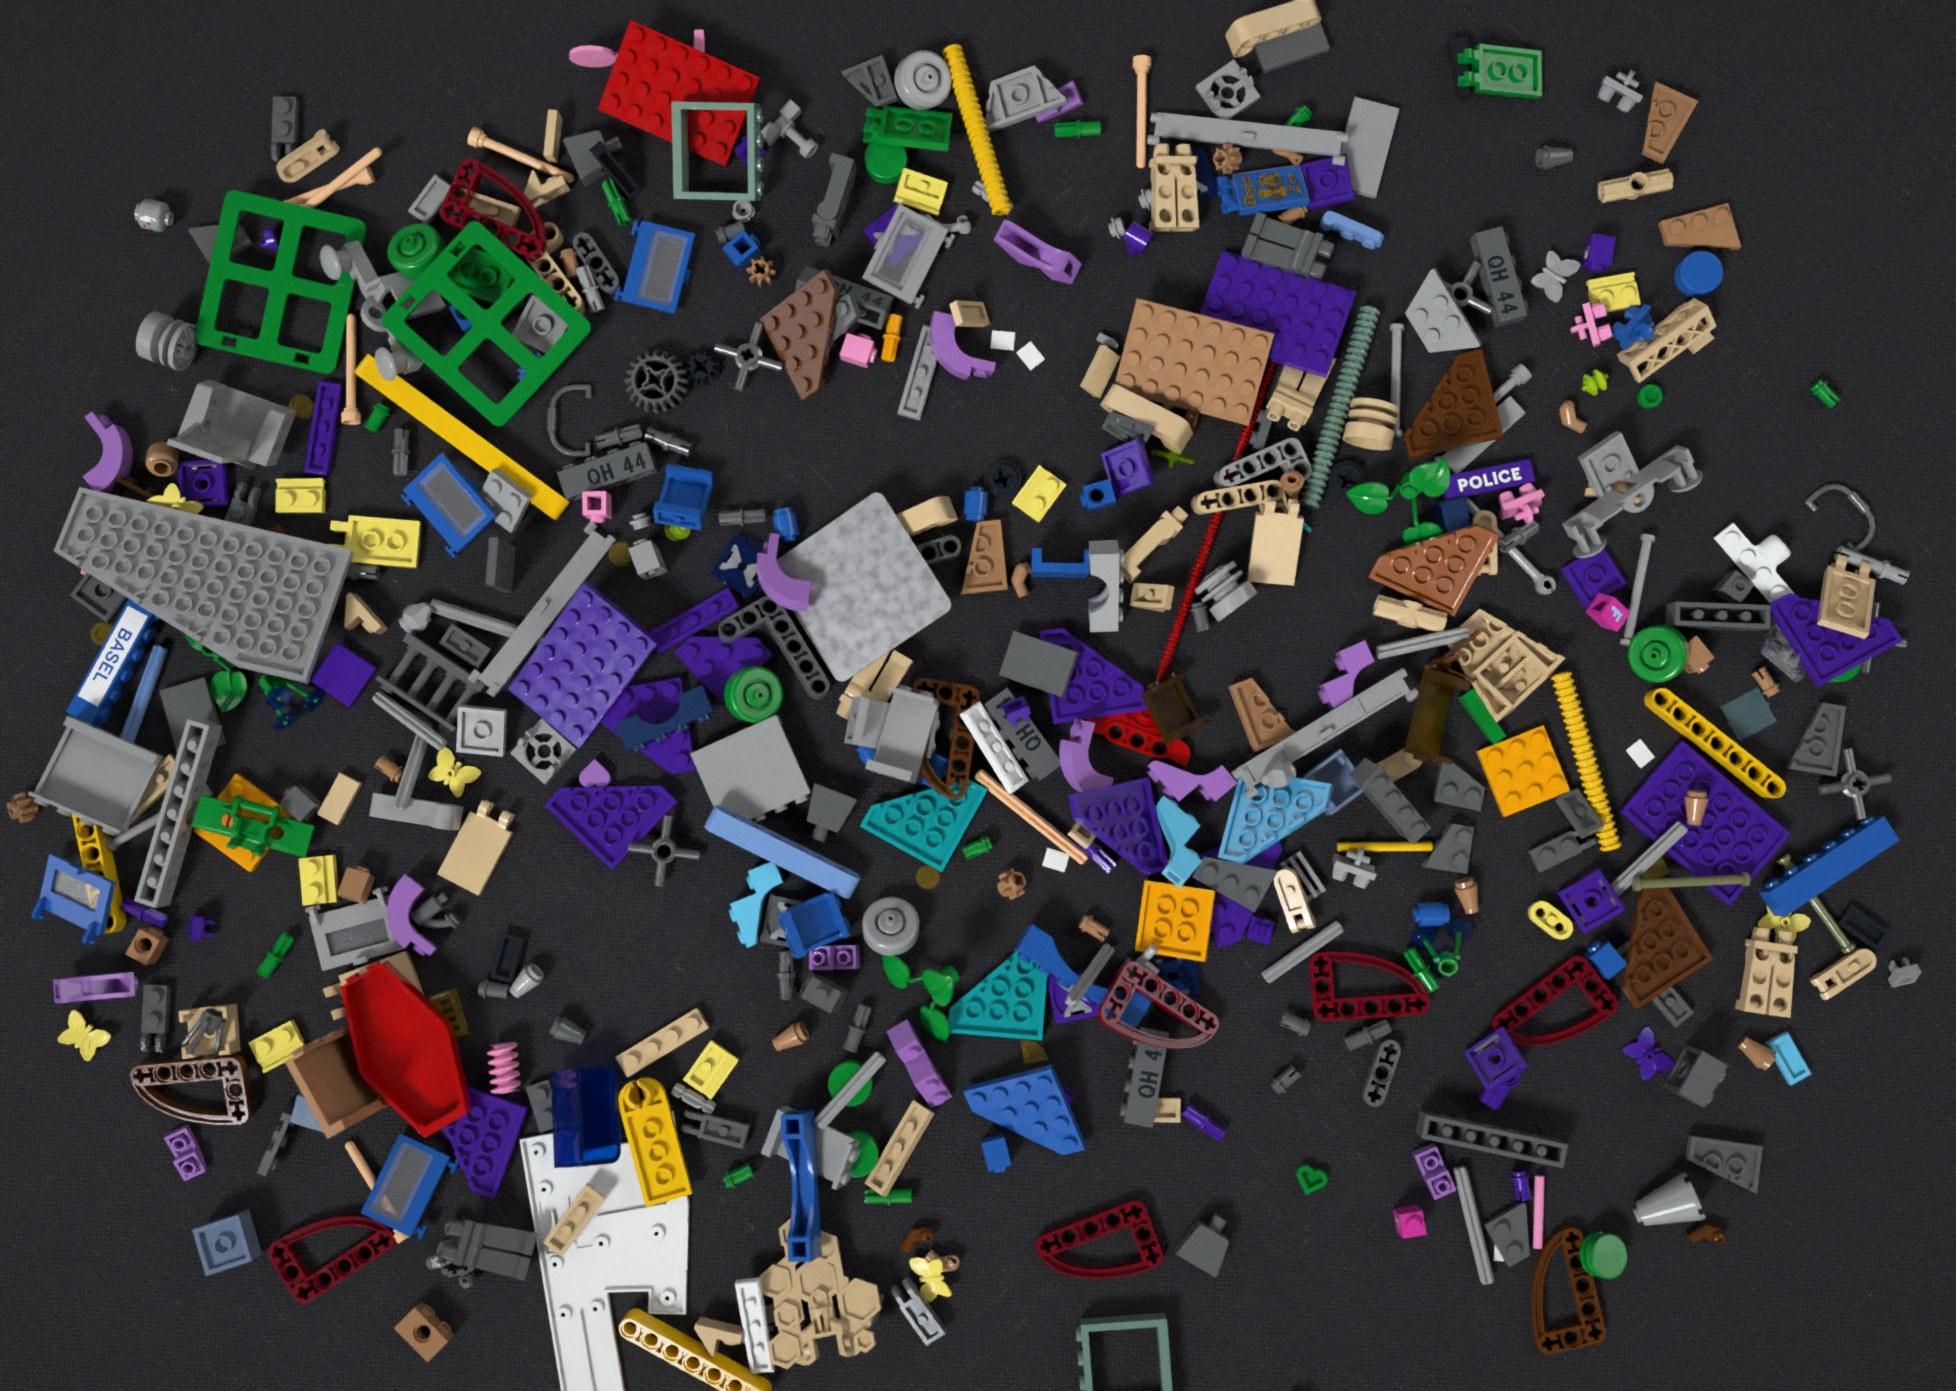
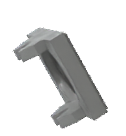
M1234 59L1196 85V90L1217 119L1230 120L1260 99L1259 93L1253 86L1252 76L1248 77L1247 69L1240 68ZM1233 76L1238 78L1239 81L1233 85L1226 84L1221 77ZM1214 82L1219 87L1216 97H1214V93L1211 91ZM1245 87V97L1240 104L1236 98L1237 91ZM1223 88H1231L1234 96L1231 99L1223 98L1221 95ZM1220 103H1230L1233 108H1222Z
M541 718L533 728L525 732L524 737L518 740V745L510 754L540 781L547 784L578 749ZM550 734L553 737L548 742L540 743L534 736ZM559 742L562 751L561 756L557 758L554 755V746ZM528 743L535 748L536 756L531 761L528 760L526 753ZM542 745H548L551 748V754L547 758L540 757L538 753ZM542 760H549L552 763L547 769L536 767Z

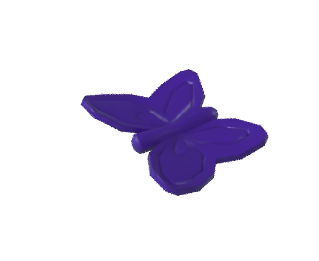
M1647 1026L1639 1033L1636 1043H1630L1623 1048L1625 1054L1631 1058H1638L1636 1063L1641 1064L1640 1073L1643 1080L1651 1078L1657 1070L1663 1072L1674 1067L1671 1057L1664 1053L1656 1054L1660 1051V1048L1658 1046L1653 1048L1655 1043L1654 1033Z

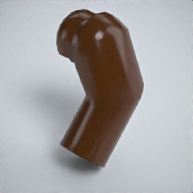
M1703 1223L1686 1233L1692 1244L1703 1238L1714 1241L1715 1244H1721L1725 1241L1723 1231L1719 1227L1708 1223Z
M926 1226L912 1228L900 1248L910 1253L916 1242L926 1241V1243H930L934 1238L932 1229Z

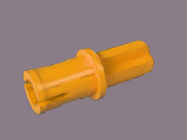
M888 315L886 333L883 334L884 344L881 356L884 361L894 362L897 345L901 341L899 334L902 316Z

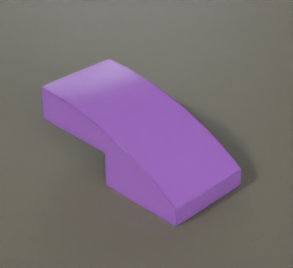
M1073 81L1057 89L1067 99L1068 104L1036 115L1038 122L1054 118L1083 104L1076 84Z

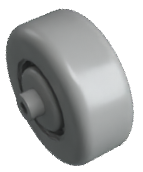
M928 50L916 51L906 56L899 63L895 71L896 91L901 100L913 109H931L941 104L949 95L952 85L949 67L934 52Z
M885 897L875 901L867 908L863 916L862 929L864 939L872 950L882 955H900L908 951L915 944L919 935V917L915 908L907 901L897 897Z

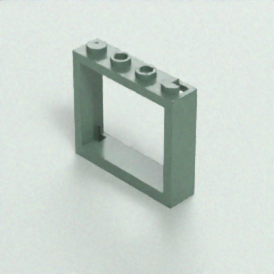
M671 102L673 199L761 200L762 189H764V183L761 181L764 160L763 157H760V147H763L764 137L763 133H760V123L763 122L760 104ZM688 109L747 111L748 193L689 192Z
M1165 1313L1080 1319V1327H1076L1077 1342L1082 1344V1351H1077L1078 1365L1083 1366L1084 1375H1079L1080 1390L1093 1391L1088 1332L1156 1327L1161 1391H1172L1168 1326Z

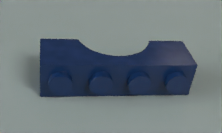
M700 685L680 694L679 708L676 714L667 722L652 724L642 716L634 715L616 723L615 726L625 749L628 751L633 750L636 753L646 749V744L653 740L659 743L668 739V734L675 730L677 733H681L690 729L689 724L698 721L700 724L712 719L711 714L715 713L716 710L705 686Z

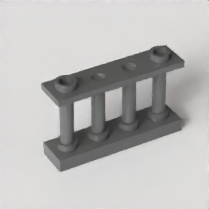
M407 633L402 641L408 644V651L389 679L383 676L376 678L381 683L380 688L390 694L395 692L438 721V727L445 732H457V725L454 723L458 717V706L467 705L474 694L477 695L478 692L486 694L490 687L479 679L474 684L467 679L471 672L416 635ZM422 653L428 657L426 660L428 663L407 692L396 684L415 656H419ZM441 666L447 670L445 673L447 676L426 705L417 699L416 696L434 669H438ZM460 679L466 683V689L445 718L436 712L435 709L454 681Z

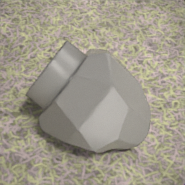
M425 602L408 605L403 610V616L399 619L401 627L407 633H413L414 631L422 632L431 621L432 607Z
M1272 761L1266 766L1261 782L1271 788H1283L1296 777L1295 768L1289 761Z

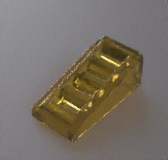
M456 988L429 996L430 1001L443 1014L444 1009L453 1008V1012L444 1015L447 1018L456 1016L457 1020L451 1022L453 1026H460L459 1030H455L456 1037L469 1034ZM449 998L450 1003L441 1005V1000Z

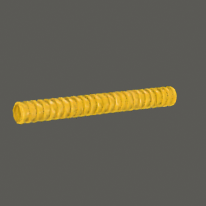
M952 44L947 46L942 51V54L951 73L952 86L955 89L954 92L957 96V102H959L961 115H963L973 154L976 155L975 160L978 162L977 166L980 175H982L981 179L984 182V188H986L985 192L988 195L987 198L990 202V208H992V214L997 216L1004 215L1012 209L1009 203L1010 199L1007 197L1008 193L1005 190L1006 186L1003 183V177H1001L1002 174L999 170V164H997L991 138L988 137L989 132L987 131L985 119L982 117L983 113L980 104H978L979 100L976 97V91H974L975 87L972 84V78H970L971 75L968 71V65H966L967 62L964 58V52H962V46L960 44Z
M1572 672L1553 675L1551 680L1555 682L1553 687L1557 689L1555 694L1559 696L1557 701L1561 703L1559 708L1563 710L1561 715L1565 717L1563 722L1567 724L1565 729L1569 731L1567 736L1571 738L1569 743L1573 745L1571 748L1575 752L1573 757L1577 758L1575 764L1579 765L1577 771L1581 772L1579 778L1583 779V783H1581L1582 787L1585 786L1583 792L1587 794L1586 800L1589 801V805L1604 824L1603 829L1596 833V836L1600 838L1598 843L1602 845L1600 850H1614L1622 845L1617 840L1619 835L1615 833L1617 828L1613 826L1615 821L1611 819L1613 814L1609 812L1611 807L1607 805L1609 800L1605 798L1607 793L1603 791L1605 786L1601 784L1603 779L1599 777L1601 772L1597 770L1599 765L1595 763L1597 758L1593 756L1595 751L1591 749L1593 744L1589 742V739H1591L1587 735L1589 730L1588 728L1585 729L1587 723L1586 721L1583 722L1585 716L1581 714L1583 709L1579 707L1581 702L1577 700L1579 695L1575 693L1576 686H1573Z

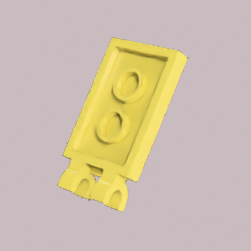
M349 515L348 522L331 521L330 530L345 533L344 545H329L352 550L354 555L351 562L418 568L422 522Z

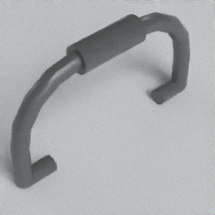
M590 384L567 385L559 389L551 399L550 407L547 410V432L550 434V440L554 447L564 455L589 457L591 455V443H585V451H573L562 447L556 439L557 408L555 407L559 397L567 391L586 390V398H592V386Z
M1839 484L1824 485L1807 498L1805 504L1814 512L1818 507L1813 501L1819 495L1834 489L1844 492L1862 514L1865 513L1868 518L1869 530L1863 541L1856 547L1850 542L1845 545L1847 549L1859 552L1872 539L1876 528L1874 516L1869 510L1870 507L1855 491H1851L1846 486Z

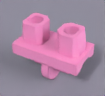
M1590 302L1582 304L1587 323H1583L1582 316L1575 317L1577 326L1570 328L1571 333L1578 332L1580 340L1587 339L1585 330L1589 329L1593 346L1601 345L1600 342L1613 337L1609 324L1596 328L1594 319L1607 316L1604 303L1590 305Z
M1531 483L1522 485L1518 491L1521 497L1516 499L1511 491L1501 493L1498 500L1501 507L1499 515L1502 520L1514 516L1516 521L1523 519L1527 524L1533 522V514L1539 513L1538 507L1542 505L1541 498L1544 497L1542 489L1536 490Z

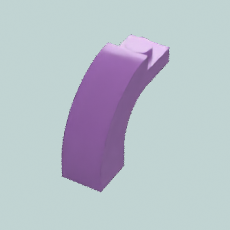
M934 311L930 320L929 340L931 349L938 362L948 372L965 380L970 376V372H974L973 375L986 378L987 375L991 376L995 371L996 362L973 358L964 354L955 341L954 332L956 325L953 315Z
M90 412L85 418L99 435L103 444V454L99 463L82 477L92 490L113 494L119 485L115 478L119 476L125 479L131 470L133 460L131 441L124 428L113 424L104 414L99 415L95 412Z
M770 533L769 541H764L763 553L757 554V576L764 592L775 603L790 610L807 612L811 581L793 579L780 570L776 561L779 534Z
M1075 719L1070 730L1071 736L1069 741L1061 739L1060 764L1066 780L1078 792L1111 786L1114 778L1097 773L1089 762L1088 750L1095 723Z
M404 874L395 885L389 897L387 905L389 928L396 941L404 949L408 948L413 942L415 944L413 949L422 956H425L426 953L431 956L438 947L415 929L410 915L415 901L426 888L408 874Z

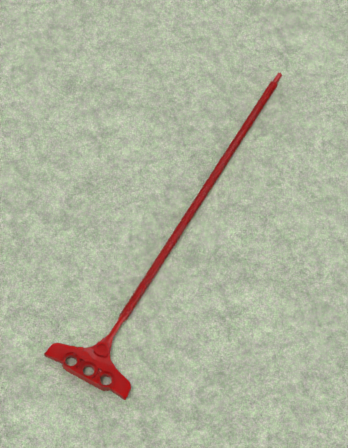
M1267 360L1268 363H1266L1249 426L1243 425L1245 428H1242L1243 432L1240 433L1242 436L1239 437L1240 441H1237L1239 445H1236L1237 450H1234V458H1231L1232 463L1243 459L1242 455H1245V446H1248L1247 442H1249L1248 438L1251 437V429H1254L1253 425L1256 424L1254 421L1257 419L1259 407H1262L1261 403H1263L1262 399L1265 398V390H1268L1267 386L1270 384L1268 381H1271L1270 377L1273 376L1271 373H1274L1273 368L1276 367L1274 364H1277L1275 362ZM1233 472L1231 474H1228V476H1225L1226 480H1229L1236 475ZM1224 493L1222 500L1224 503H1228L1227 498L1229 496ZM1222 511L1215 512L1214 515H1211L1212 519L1209 520L1211 524H1208V526L1210 527L1206 529L1208 531L1205 532L1206 537H1203L1205 541H1202L1203 545L1200 546L1202 549L1199 550L1200 554H1197L1199 558H1196L1197 563H1194L1195 567L1192 568L1194 572H1191L1192 576L1189 577L1191 580H1188L1189 585H1186L1188 589H1185L1186 594H1183L1185 597L1182 598L1183 602H1180V611H1177L1178 616H1175L1177 620H1174L1175 624L1172 625L1174 628L1171 629L1172 633H1169L1171 637H1168L1169 642H1166L1168 645L1164 647L1166 651L1163 650L1164 655L1161 656L1163 659H1160L1161 664H1159L1160 668L1155 681L1160 680L1162 683L1168 664H1171L1169 660H1172L1171 655H1174L1172 652L1175 651L1174 647H1177L1175 643H1178L1177 638H1180L1178 635L1182 633L1180 629H1183L1181 626L1185 624L1183 623V621H1186L1185 616H1188L1186 612H1189L1188 607H1191L1189 604L1192 603L1191 599H1194L1192 595L1195 594L1194 590L1199 585L1197 581H1200L1199 577L1202 576L1200 573H1203L1202 568H1205L1203 564H1206L1205 559H1208L1206 556L1210 554L1208 553V551H1211L1209 547L1213 545L1211 542H1214L1213 538L1216 537L1214 533H1217L1216 529L1219 528L1217 525H1220L1219 520H1222L1220 517L1223 516ZM1148 709L1146 711L1087 719V721L1095 723L1093 733L1104 735L1108 741L1153 758L1161 759L1166 757L1187 767L1190 749L1180 739L1167 744L1164 754H1155L1153 745L1158 741L1163 743L1164 741ZM1118 726L1121 728L1122 735L1119 739H1113L1109 736L1110 727ZM1138 733L1144 737V743L1141 747L1132 745V735Z

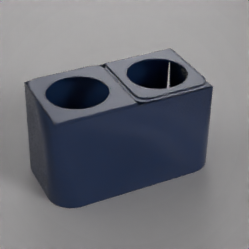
M1465 497L1439 501L1434 504L1436 522L1442 528L1444 534L1471 525Z

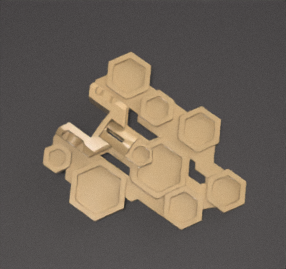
M790 1218L779 1228L781 1245L784 1246L785 1257L779 1263L772 1264L760 1275L763 1294L773 1298L775 1324L778 1326L779 1334L767 1344L770 1363L785 1369H789L794 1363L810 1365L820 1357L817 1338L835 1334L840 1355L851 1357L857 1355L860 1351L867 1353L876 1345L874 1332L866 1329L872 1325L871 1318L882 1309L878 1285L857 1277L849 1283V1277L844 1276L838 1237L825 1231H821L822 1256L812 1262H805L796 1270L795 1265L799 1262H788L787 1236ZM835 1294H837L841 1319L835 1317L832 1299ZM802 1300L808 1302L811 1323L804 1330H801L800 1324L805 1319Z

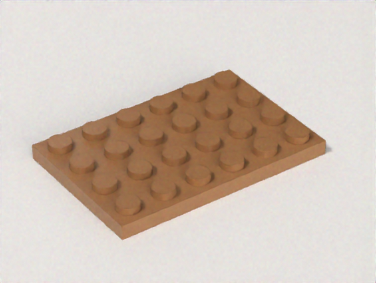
M1137 298L1115 384L1145 399L1187 410L1189 408L1194 412L1199 411L1202 414L1249 426L1275 333Z

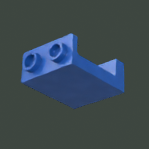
M667 464L666 479L659 502L655 501L653 508L655 523L701 531L714 486L713 473L705 469H693L682 465Z
M1032 548L1031 577L1087 578L1090 572L1089 550H1084L1082 563L1042 562V548Z
M827 891L776 913L794 958H801L807 955L806 953L839 938L850 936L848 933L850 929L849 922L845 916L842 917L839 909L842 907L840 899L833 892Z

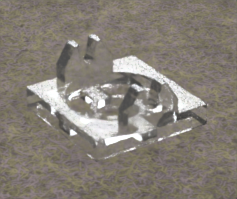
M1775 624L1769 629L1761 653L1793 681L1799 682L1803 679L1806 672L1799 661L1800 655L1798 654L1793 657L1792 652L1794 654L1795 652L1778 625ZM1775 639L1779 640L1783 646H1779Z

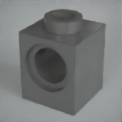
M1735 570L1725 573L1711 592L1727 604H1739L1755 584Z
M304 786L289 787L282 796L284 798L279 803L299 822H308L323 804Z

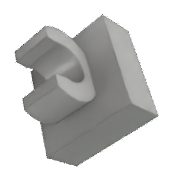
M1906 957L1902 958L1900 962L1901 968L1896 966L1894 960L1891 961L1888 965L1891 972L1888 981L1891 987L1914 983L1921 974L1918 965H1910Z

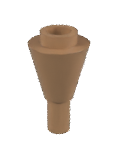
M1288 471L1280 479V484L1289 495V499L1299 500L1298 494L1304 484L1303 475L1297 471Z

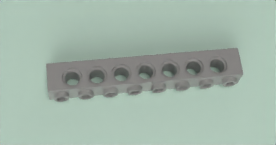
M187 719L134 899L135 902L154 908L171 904L192 832L193 820L200 797L205 788L222 725L203 719Z

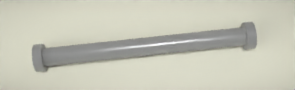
M1391 324V403L1400 408L1401 344L1404 324ZM1399 413V416L1395 417L1398 421L1397 425L1390 427L1395 433L1394 437L1402 436Z
M1641 534L1640 540H1642L1629 606L1631 613L1627 617L1624 637L1620 639L1621 645L1629 646L1634 637L1652 542H1655L1656 538L1654 535Z
M205 784L202 795L211 797L213 794L209 786ZM160 812L128 829L126 834L107 838L105 841L107 847L111 851H115L119 845L155 826Z

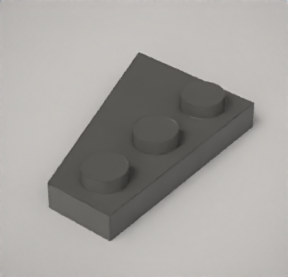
M854 293L835 300L833 313L836 315L833 333H830L828 342L830 348L834 345L833 342L861 317Z
M1829 703L1818 704L1786 769L1837 776L1846 706Z
M1203 856L1202 862L1194 871L1192 878L1255 912L1277 871Z
M288 1101L257 1174L266 1176L269 1169H275L279 1160V1156L275 1154L279 1147L284 1148L289 1137V1134L285 1133L288 1125H294V1123H290L295 1103Z
M1688 1135L1686 1159L1757 1194L1763 1146Z

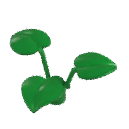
M1446 458L1416 466L1411 472H1407L1402 476L1401 484H1396L1394 491L1390 495H1388L1389 488L1387 485L1380 482H1367L1347 490V496L1360 511L1366 514L1383 512L1387 508V500H1392L1398 491H1400L1404 498L1412 499L1414 526L1404 530L1403 538L1406 545L1417 543L1444 534L1442 528L1433 522H1423L1419 525L1416 498L1418 493L1422 491L1429 497L1442 495L1448 489L1450 482L1449 465Z
M185 634L193 648L202 651L206 656L214 657V661L221 664L227 670V672L220 671L215 674L210 683L212 697L219 705L221 712H227L237 707L243 701L248 691V681L245 674L233 672L232 668L221 659L220 655Z
M882 955L885 973L890 982L896 987L905 989L908 986V982L914 983L923 980L924 986L928 989V993L931 994L933 999L930 1007L926 1005L921 1007L920 1018L923 1026L936 1039L943 1042L948 1041L947 1039L950 1036L948 1019L940 1010L935 1009V1006L938 1004L944 1007L950 1003L954 984L959 981L957 971L952 966H947L939 972L927 969L923 972V976L912 978L910 977L908 966L895 955Z

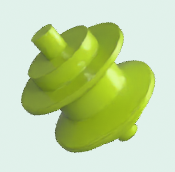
M1595 369L1592 371V377L1587 374L1583 376L1582 387L1583 391L1586 390L1594 396L1598 394L1597 389L1600 388L1603 391L1607 389V378H1609L1607 374L1604 375Z
M666 524L664 526L666 536L673 541L687 538L691 530Z

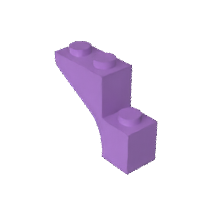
M1008 220L1003 221L994 238V241L1017 262L1040 268L1052 280L1072 284L1082 265L1070 252L1044 243Z
M1365 640L1335 653L1337 656L1334 659L1339 671L1343 670L1345 675L1319 685L1321 689L1318 691L1319 696L1324 704L1327 703L1330 711L1353 698V686L1356 675L1362 668L1375 662Z
M1152 761L1147 765L1150 769L1147 771V774L1155 783L1160 781L1165 787L1162 790L1163 793L1170 800L1175 799L1177 802L1198 785L1201 786L1199 789L1200 793L1207 801L1209 799L1217 801L1237 784L1223 765H1219L1216 769L1205 775H1194L1160 761Z
M114 972L53 979L55 1003H68L135 996V990L138 989V980L134 976V972Z
M905 1020L889 1029L887 1034L896 1053L904 1062L915 1087L929 1106L933 1108L951 1098L952 1095L926 1053L909 1021Z

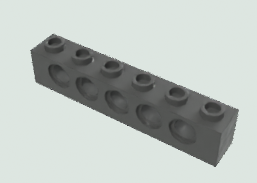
M1422 1110L1419 1112L1415 1132L1422 1139L1564 1168L1568 1144L1559 1139Z

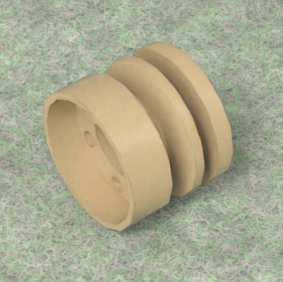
M1353 398L1350 403V407L1353 410L1348 412V416L1355 421L1346 423L1343 440L1348 444L1365 449L1390 450L1395 433L1387 427L1397 425L1398 421L1395 417L1399 416L1400 408L1395 404L1380 399Z

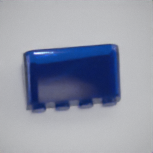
M610 1066L551 1071L554 1168L615 1163L621 1154L618 1076L615 1069Z

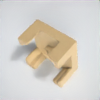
M237 1004L197 1007L179 1011V1022H187L188 1033L199 1020L202 1012L207 1008L220 1011L224 1017L223 1020L227 1023L223 1030L219 1055L241 1051ZM199 1027L189 1040V1045L182 1047V1059L214 1054L218 1030H215L214 1033L205 1032L194 1052L189 1055L188 1051L200 1030Z

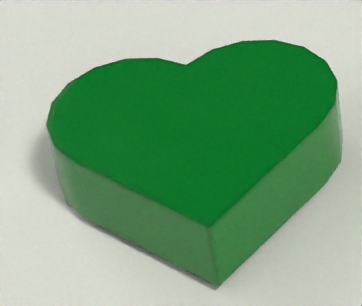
M1301 1164L1296 1169L1297 1179L1306 1195L1322 1188L1327 1183V1175L1320 1168L1313 1169L1308 1164Z

